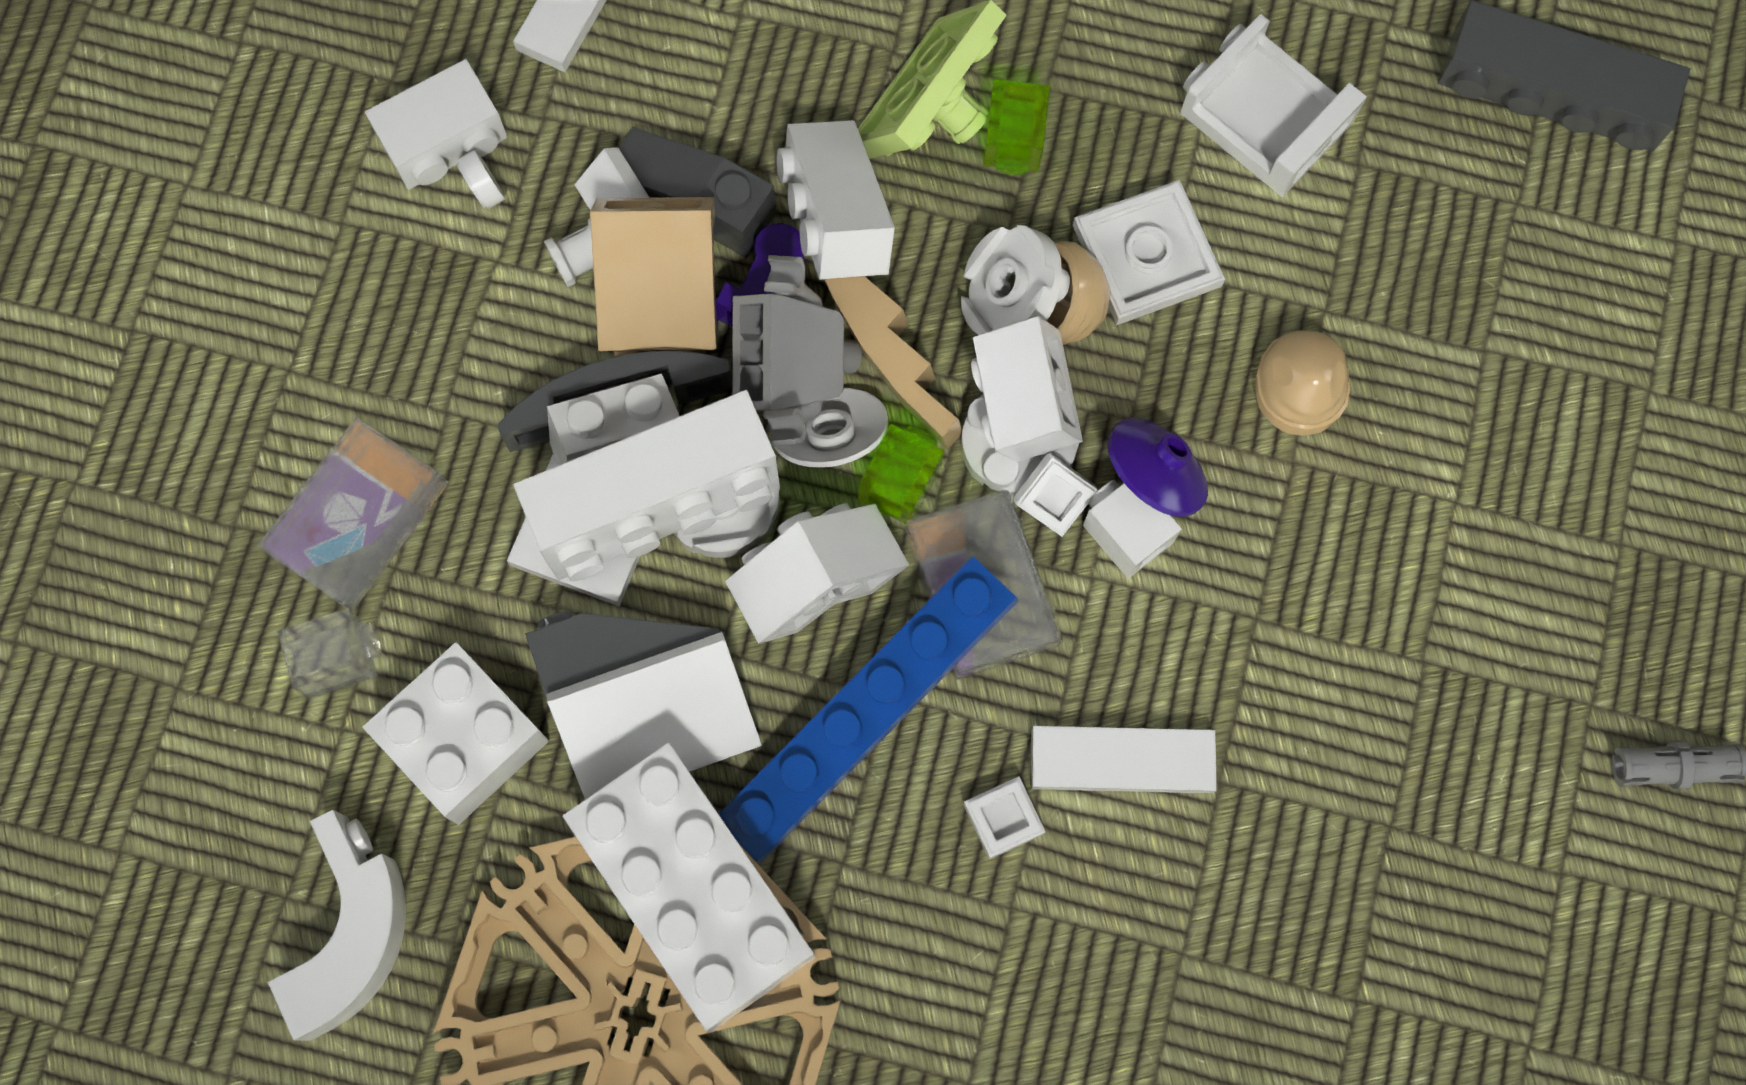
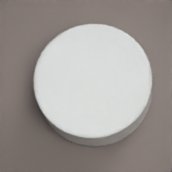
M475 149L458 159L457 166L462 176L484 208L490 209L506 199L492 173Z

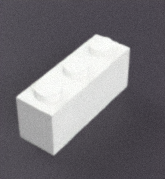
M855 120L787 124L786 147L778 148L776 155L778 179L780 183H788L790 216L792 219L800 220L801 249L804 256H812L819 279L889 274L895 226Z

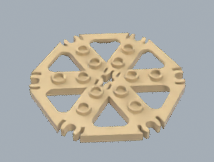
M577 837L530 847L529 849L538 854L544 865V870L540 872L532 860L519 854L514 860L525 872V880L522 886L517 889L511 890L507 888L502 880L494 877L490 884L495 894L506 900L503 908L493 903L488 893L482 890L433 1032L438 1034L447 1029H461L460 1038L447 1037L434 1044L435 1052L455 1049L463 1058V1064L457 1073L440 1077L441 1085H463L468 1081L470 1085H504L510 1081L589 1063L582 1085H651L652 1083L654 1085H743L700 1036L779 1016L795 1018L803 1029V1041L789 1085H816L841 1000L831 1005H814L815 996L823 998L832 996L839 991L838 982H831L826 985L815 983L811 978V969L815 963L832 958L830 949L819 948L812 950L816 957L814 960L713 1032H707L635 924L624 952L571 893L568 879L572 870L580 864L592 862ZM742 848L806 943L827 941L823 934ZM507 932H519L577 997L492 1019L484 1016L477 1006V995L495 942L501 935ZM631 977L633 978V980L631 983L628 996H624L629 979ZM647 983H650L651 986L646 998L649 1001L647 1011L652 1015H656V1022L653 1028L642 1027L638 1036H634L630 1051H627L626 1049L631 1037L629 1033L630 1022L621 1018L622 1011L625 1006L636 1007L639 998L643 999ZM665 988L670 989L665 1007H660ZM617 1027L612 1046L608 1045L613 1028ZM652 1038L654 1043L649 1057H646L644 1054L649 1039Z

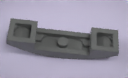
M683 351L641 352L604 359L564 374L530 394L498 423L499 432L508 450L514 452L550 441L547 406L658 374H662L667 386L673 384L678 405L733 390L731 369L726 359Z

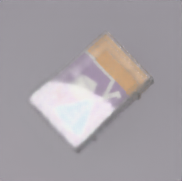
M356 417L257 546L350 612H353L369 589L375 587V581L427 512H432L433 504L449 485V482L439 472Z
M1002 490L906 521L908 529L905 532L929 600L974 556L1019 601L953 668L957 680L1056 648L1063 643V638L1054 616L1055 608L1050 605L1022 527L1024 521L1019 518L1008 490Z

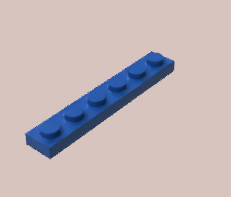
M972 556L718 814L736 841L756 862L762 863L1019 602L1017 597Z

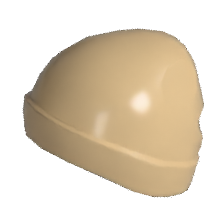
M1061 241L1054 244L1061 257V268L1065 269L1070 276V286L1066 296L1056 303L1047 322L1060 330L1064 345L1086 338L1102 324L1109 308L1110 291L1107 277L1098 260L1076 242Z
M1299 330L1289 332L1272 341L1261 357L1255 379L1256 399L1263 415L1281 431L1300 436L1321 433L1340 418L1348 405L1350 380L1345 352L1335 339L1321 332Z

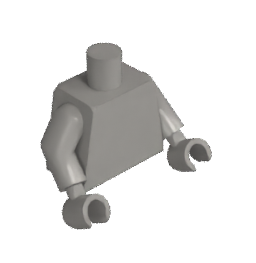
M768 255L771 272L768 276V282L764 284V291L772 292L773 294L733 296V395L747 390L755 409L766 410L764 411V419H768V429L771 433L769 442L772 447L797 445L803 442L804 424L821 411L823 400L837 398L843 392L844 374H852L859 369L862 361V351L855 340L844 339V319L840 312L824 308L821 298L804 283L805 265L801 257Z

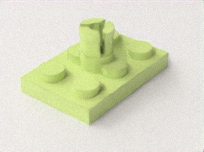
M992 0L940 17L935 21L858 128L869 159L883 155L888 157L895 152L908 149L916 150L934 131L935 124L932 120L937 122L956 144H960V142L965 143L983 126L989 110L981 102H977L965 90L966 79L963 76L973 62L980 61L992 50L998 40L994 33L1007 15Z

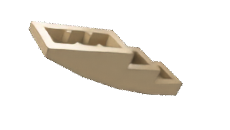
M865 276L825 279L838 311L870 365L903 407L948 450L962 434L958 418L925 391L935 380L931 364L899 337L909 326L903 309Z

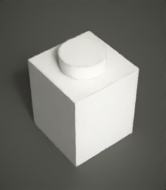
M1115 480L1104 485L1091 497V501L1088 504L1092 509L1089 510L1083 527L1128 579L1170 547L1182 530L1170 515L1150 507L1139 499L1125 484L1119 486Z

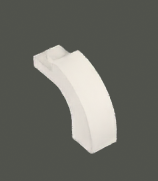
M331 810L311 820L310 823L339 886L341 908L336 929L325 947L311 960L268 982L290 1034L295 1041H311L333 1030L358 1013L375 996L390 974L398 957L406 923L405 890L395 859L380 854L367 860L366 855L373 852V847L364 827L357 818L349 821L347 816L335 810Z

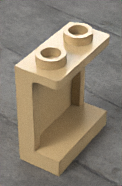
M714 197L597 198L590 210L598 351H614V356L617 357L626 354L649 352V350H672L706 354V350H716L719 337V323H717L713 240V227L715 223Z

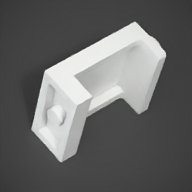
M1260 14L1247 28L1239 24L1230 32L1220 46L1219 51L1222 54L1211 65L1203 61L1189 75L1183 85V89L1187 91L1180 114L1283 198L1351 126L1367 96L1351 83H1348L1337 95L1266 37L1265 33L1270 21Z

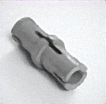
M1671 741L1667 746L1656 748L1617 747L1614 750L1616 755L1612 756L1614 780L1620 787L1659 784L1670 785L1674 790L1689 789L1693 784L1709 782L1743 783L1746 780L1744 777L1746 776V751L1739 743L1718 746H1690L1686 741Z

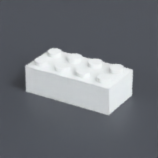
M747 390L513 484L538 548L558 581L569 577L570 581H579L591 577L604 568L603 562L622 554H626L627 558L647 554L660 545L659 539L681 530L684 535L703 531L717 521L715 516L737 507L740 512L754 510L768 503L773 498L771 493L780 490L776 455Z
M670 743L658 749L563 815V818L707 1032H713L816 958Z

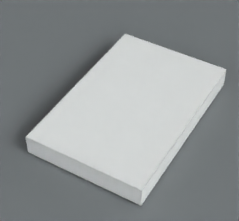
M722 632L546 694L547 703L585 800L667 743H670L689 772L762 746Z

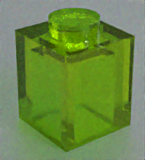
M993 79L983 166L995 167L999 172L1009 175H1020L1028 171L1039 172L1044 149L1050 85Z
M891 424L858 485V501L866 505L876 504L880 512L911 527L942 468L944 449L937 446L938 441L932 435L919 428L907 426L903 430Z

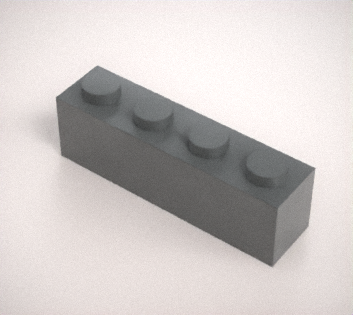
M1471 0L1455 27L1438 84L1452 88L1457 94L1466 98H1484L1506 105L1511 111L1520 115L1541 116L1560 122L1565 128L1574 132H1591L1614 139L1618 144L1628 149H1645L1654 152L1675 127L1691 68Z

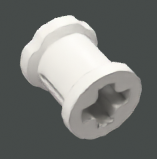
M590 218L587 219L586 227L558 241L552 237L544 241L554 264L568 288L576 284L577 276L593 269Z

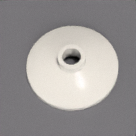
M844 388L839 397L823 400L821 411L804 424V439L801 444L774 447L783 458L801 466L819 468L846 464L865 456L881 443L888 430L887 411L883 403L872 394L858 389Z

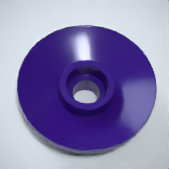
M1141 418L1124 419L1117 423L1110 431L1107 447L1112 465L1124 484L1144 503L1164 514L1176 517L1191 516L1204 506L1208 497L1206 476L1198 460L1191 452L1190 447L1181 437L1152 421Z

